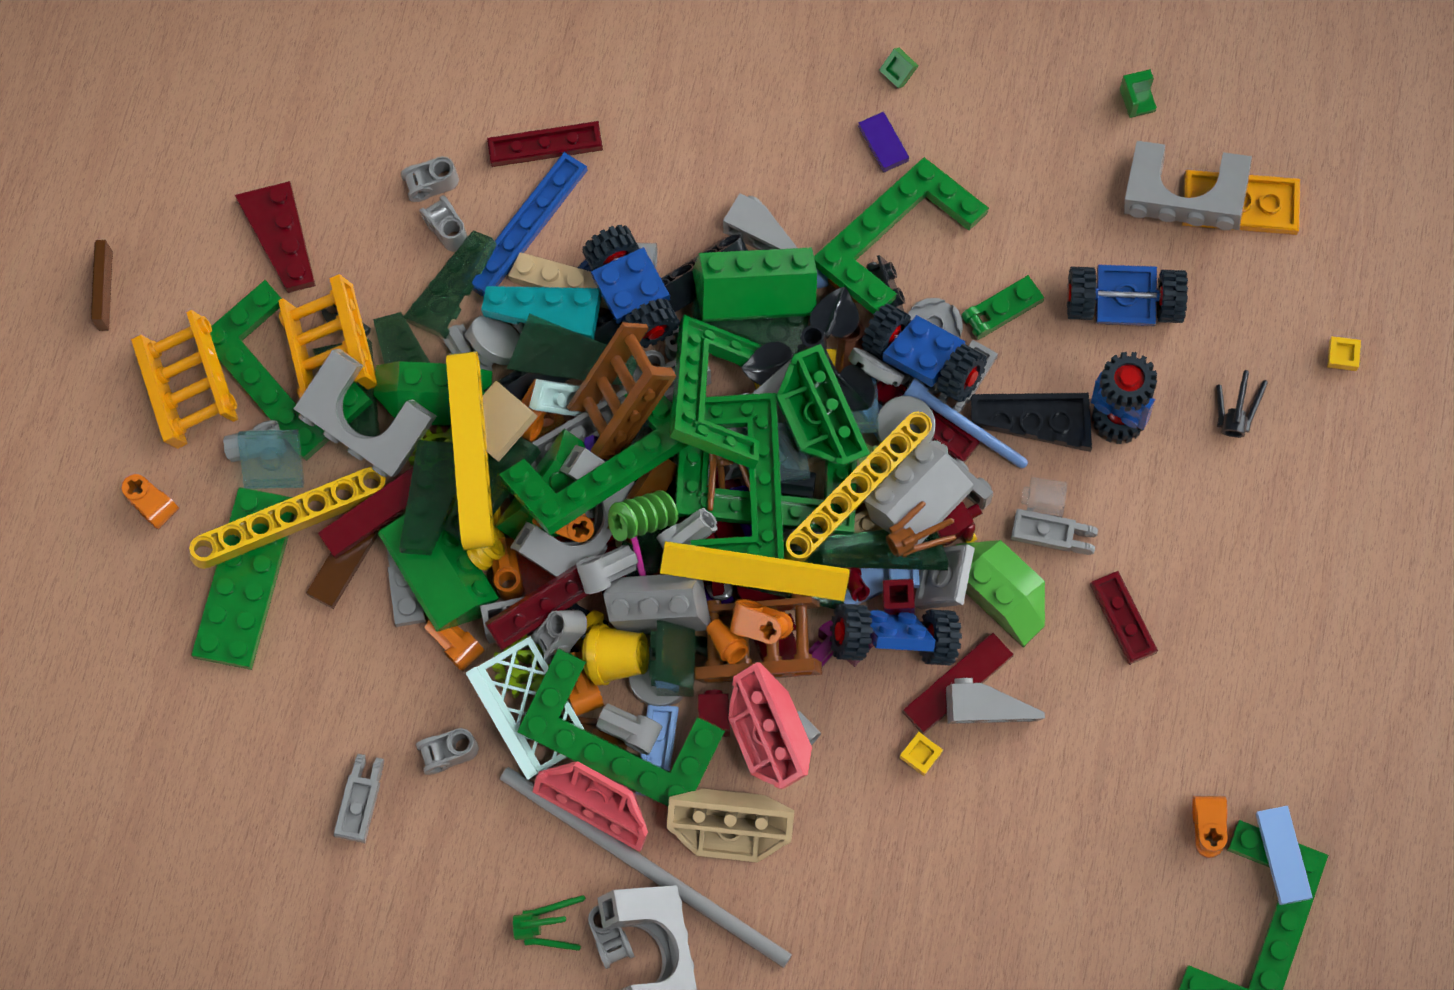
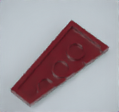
M288 181L236 194L235 197L286 291L290 293L316 286L291 182Z

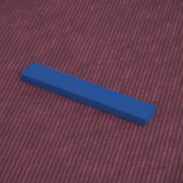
M564 152L464 279V285L484 297L486 286H499L512 269L519 253H524L586 174L588 171L587 166Z

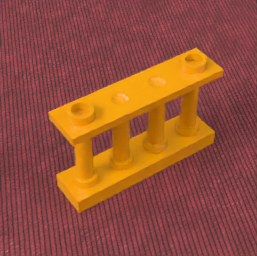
M340 274L329 278L332 287L330 294L296 308L284 298L278 300L281 310L278 314L279 319L286 330L299 388H297V394L299 399L314 379L312 370L322 366L334 349H341L364 365L354 382H358L368 390L377 385L375 370L353 284ZM334 304L337 306L339 315H336V319L304 333L302 332L301 318ZM338 330L343 331L345 340L342 342V345L309 358L306 344Z
M193 310L186 312L191 326L158 342L152 341L143 335L131 339L163 442L177 449L188 444L185 437L186 429L217 414L232 422L238 420L235 411L237 403L229 392L210 332H212L211 324L205 316L202 317ZM194 337L199 351L164 368L160 359L162 353ZM203 362L207 377L174 393L171 392L168 384L171 377ZM211 388L215 403L182 419L179 418L176 409L179 403Z

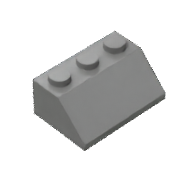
M923 440L864 502L871 521L891 533L889 527L897 524L921 501H924L926 505L903 527L905 529L910 527L917 534L942 522L975 487L945 452ZM928 536L918 540L917 544H921Z
M666 574L620 577L612 581L611 586L604 592L609 622L619 630L644 634L706 631L707 626L711 623L703 580Z

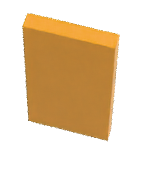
M1186 170L1184 173L1183 197L1194 198L1209 192L1215 186L1219 172ZM1249 175L1239 230L1297 235L1299 232L1300 179ZM1182 222V226H1192L1189 223ZM1206 225L1193 226V227L1217 228V227L1206 226Z

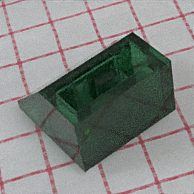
M657 620V630H651L650 637L652 657H656V660H650L649 678L651 679V686L656 687L657 696L694 697L695 629L664 620Z

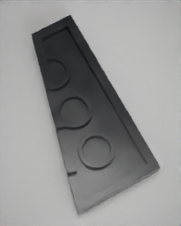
M1089 393L972 394L971 421L983 429L1088 452L1092 450Z

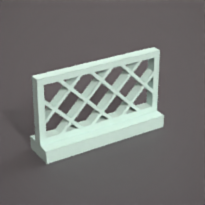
M531 636L480 666L466 672L527 780L534 778L540 771L547 770L567 758L562 754L557 756L558 752L554 751L552 759L541 765L535 756L538 742L534 741L531 749L526 738H530L517 732L522 716L527 713L524 712L528 694L536 695V692L530 691L533 675L537 673L545 676L549 668ZM529 645L535 655L532 667L528 668L514 664L517 651ZM512 655L510 663L502 661ZM537 661L539 662L543 671L535 669ZM497 663L509 666L505 684L492 681L486 669ZM513 667L530 672L526 689L508 685ZM496 686L503 687L502 695H500ZM507 688L524 693L520 710L508 708L505 704L504 699ZM567 701L563 719L566 720L569 714L573 723L584 729L570 703ZM511 712L519 714L517 723L513 718Z

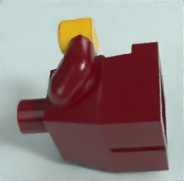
M960 502L943 520L953 518L954 523L938 531L941 538L955 535L956 540L963 537L967 543L975 542L977 537L974 533L976 525L973 518L983 514L978 503L966 508L965 504ZM954 541L945 543V546L952 544Z

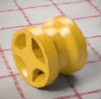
M495 536V546L467 550V554L476 567L481 570H488L493 565L494 560H499L505 555V549L501 541Z

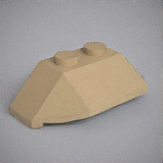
M700 789L669 797L667 829L672 834L674 833L696 856L760 862L783 845L785 846L791 842L794 810L766 795Z

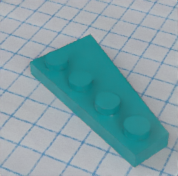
M486 286L481 310L484 317L517 325L522 322L542 331L544 328L556 330L559 335L567 337L577 335L583 337L584 341L593 343L602 295L598 288Z

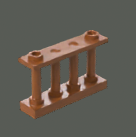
M622 322L567 405L569 411H587L600 435L590 451L601 459L609 460L628 448L677 377L671 367L652 366L639 342L649 329L647 324ZM631 354L642 371V375L637 382L634 381L625 365ZM617 375L628 393L622 404L611 386ZM603 396L614 414L608 425L597 407Z
M791 594L792 598L755 601L778 611L795 610L797 654L794 655V659L782 660V657L779 656L778 640L775 643L766 644L767 657H764V662L759 663L775 678L822 675V662L812 658V654H809L807 609L820 608V602L812 596ZM719 600L707 601L711 622L719 619V616L733 615L735 603L721 604ZM707 633L708 661L705 662V666L695 667V679L704 684L733 682L735 675L756 663L753 662V659L749 658V638L742 637L746 640V646L748 647L746 656L735 664L723 665V661H720V655Z

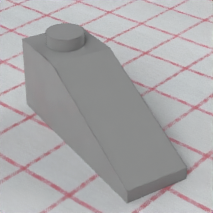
M739 193L723 220V233L729 236L740 234L745 244L757 250L797 248L759 199L754 196L747 197Z
M973 678L954 679L955 684H950L946 687L948 724L1032 722L1045 719V712L988 685L973 683Z

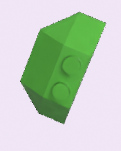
M1001 540L957 544H968L975 548L966 594L1024 648L1045 627V581Z

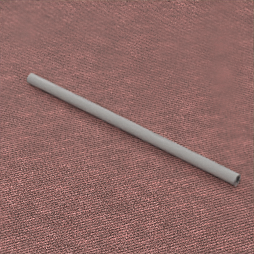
M507 767L502 773L501 781L659 886L677 885L679 896L683 902L784 968L790 960L791 953L631 847L533 793L534 783L510 767Z

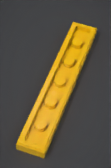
M667 541L664 544L660 574L844 601L850 574L849 569Z

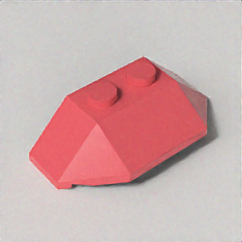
M756 662L733 677L732 685L734 688L730 699L728 720L751 775L779 789H784L808 775L812 746L789 692L761 663Z
M578 761L538 773L533 793L639 852L642 850L648 830L636 794L626 786L610 780Z

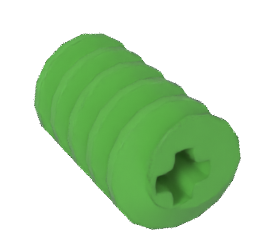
M657 490L643 496H636L623 502H615L611 505L608 512L610 532L618 541H624L627 538L632 539L637 535L642 536L647 532L652 533L657 529L662 530L667 526L675 525L678 521L676 504L672 497L663 490Z

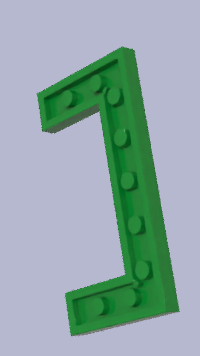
M924 157L814 256L816 269L840 288L846 287L849 295L874 315L882 305L891 304L896 299L897 293L856 261L925 197L968 231L987 215L989 207Z
M264 280L211 326L212 332H210L221 363L269 419L278 422L282 434L307 461L330 440L323 435L324 430L316 424L310 426L298 417L300 413L294 410L296 406L294 400L243 343L247 336L280 309L278 300L282 298ZM354 381L347 390L343 400V413L348 424L373 403Z
M683 315L678 329L675 365L677 377L674 379L670 438L704 450L709 454L728 459L738 465L751 469L755 468L759 461L760 441L704 420L709 353L714 357L728 360L742 367L754 352L762 346L761 344Z
M663 395L645 421L653 432L558 493L552 490L525 459L500 473L499 476L502 483L550 536L689 445L670 438L672 403Z
M776 393L706 397L704 420L725 428L747 427L748 437L760 441L759 461L754 469L749 468L752 536L691 540V545L784 559Z
M691 445L677 454L674 502L677 507L678 517L688 518L702 508L708 511L709 453ZM825 460L824 500L857 468V460L843 466ZM851 483L852 490L856 492V484ZM715 488L713 510L708 512L713 514L716 521L752 525L750 492ZM781 495L783 528L795 530L824 500ZM830 504L831 509L835 513H843L842 508L838 504ZM855 510L832 534L850 536L854 534ZM810 524L813 532L823 533L819 525Z
M558 648L517 732L667 807L669 806V797L696 791L725 730L697 717L671 772L560 718L586 661Z
M1239 820L1227 851L1269 867L1259 827ZM1298 843L1313 898L1285 905H1279L1277 900L1248 988L1188 965L1178 990H1283L1329 855Z

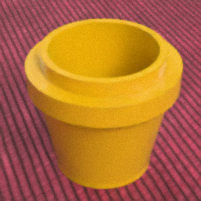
M606 624L593 625L590 631L586 633L583 642L582 656L583 660L586 661L584 670L587 677L596 686H605L614 680L645 674L648 670L650 657L646 635L644 633L609 628Z

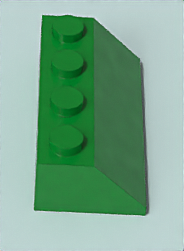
M812 247L699 253L692 270L702 322L811 316L816 306L817 269Z
M440 501L418 506L378 532V535L437 632L482 618L480 606L496 603L499 599L483 571L471 562L467 550H463L461 536Z

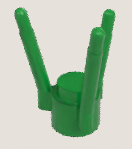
M581 895L534 910H525L521 915H514L513 933L515 940H524L525 946L541 945L579 951L581 949L579 944L536 938L535 935H541V926L566 921L565 916L540 919L539 915L583 902L586 897Z

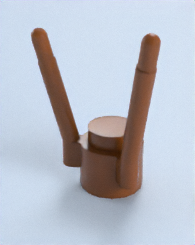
M709 454L707 509L712 511L715 497L716 467H718L719 489H725L724 466L734 465V462L714 454ZM739 465L750 491L749 471L746 466Z
M921 501L897 524L889 527L891 534L886 536L887 544L896 557L902 556L904 558L911 553L954 541L956 536L950 535L917 544L918 540L953 524L954 519L949 518L917 534L910 527L907 529L903 528L926 505L924 501Z

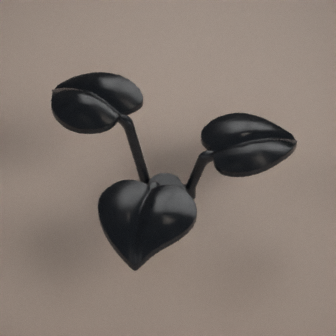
M841 287L828 294L815 306L810 316L811 326L806 327L802 331V344L797 346V353L821 344L851 412L864 411L871 408L875 400V389L870 375L857 365H848L839 374L826 351V339L830 335L835 338H845L852 334L859 324L857 307L851 299L847 288ZM773 341L766 343L754 352L751 358L742 366V370L749 379L758 385H762L792 359V350L782 342Z

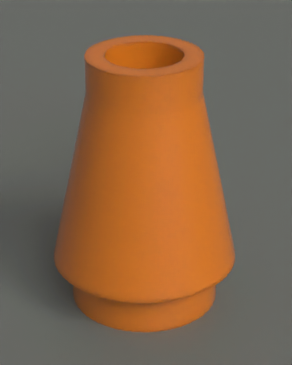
M720 619L709 623L706 632L711 637L721 659L729 664H735L742 660L748 652L746 640L730 632V628L723 624Z

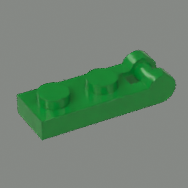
M1027 275L980 304L966 309L961 314V317L966 324L969 323L972 326V333L979 340L1044 302L1045 297L1030 276ZM985 315L988 321L982 322L979 317Z

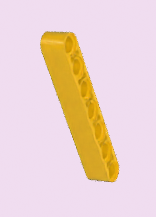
M477 351L451 354L446 356L461 543L463 550L495 546L488 452L486 451L487 444L479 357Z
M919 411L909 414L789 535L784 542V559L804 562L925 439L932 428L929 416ZM909 424L916 425L921 433L913 432ZM890 444L899 446L901 453H895L891 449ZM870 464H877L881 468L882 473L874 472ZM855 483L859 485L862 493L854 492L850 484ZM830 504H838L842 508L843 513H835L831 509ZM810 524L819 525L822 528L823 534L814 533ZM790 544L800 546L803 554L797 555L793 553L790 549Z
M367 467L198 535L190 543L191 561L198 568H210L353 509L385 486L386 479L375 472L372 467ZM367 479H375L379 486L370 489L363 482ZM340 490H347L351 493L352 497L348 500H341L336 496V493ZM312 501H319L324 505V508L321 511H313L308 505ZM291 512L297 518L295 521L287 523L282 521L280 516L283 513ZM261 523L265 524L269 529L264 534H257L252 528L254 525ZM228 535H236L240 538V542L237 545L230 546L224 542V539ZM206 546L212 550V553L207 557H199L195 551L199 547Z

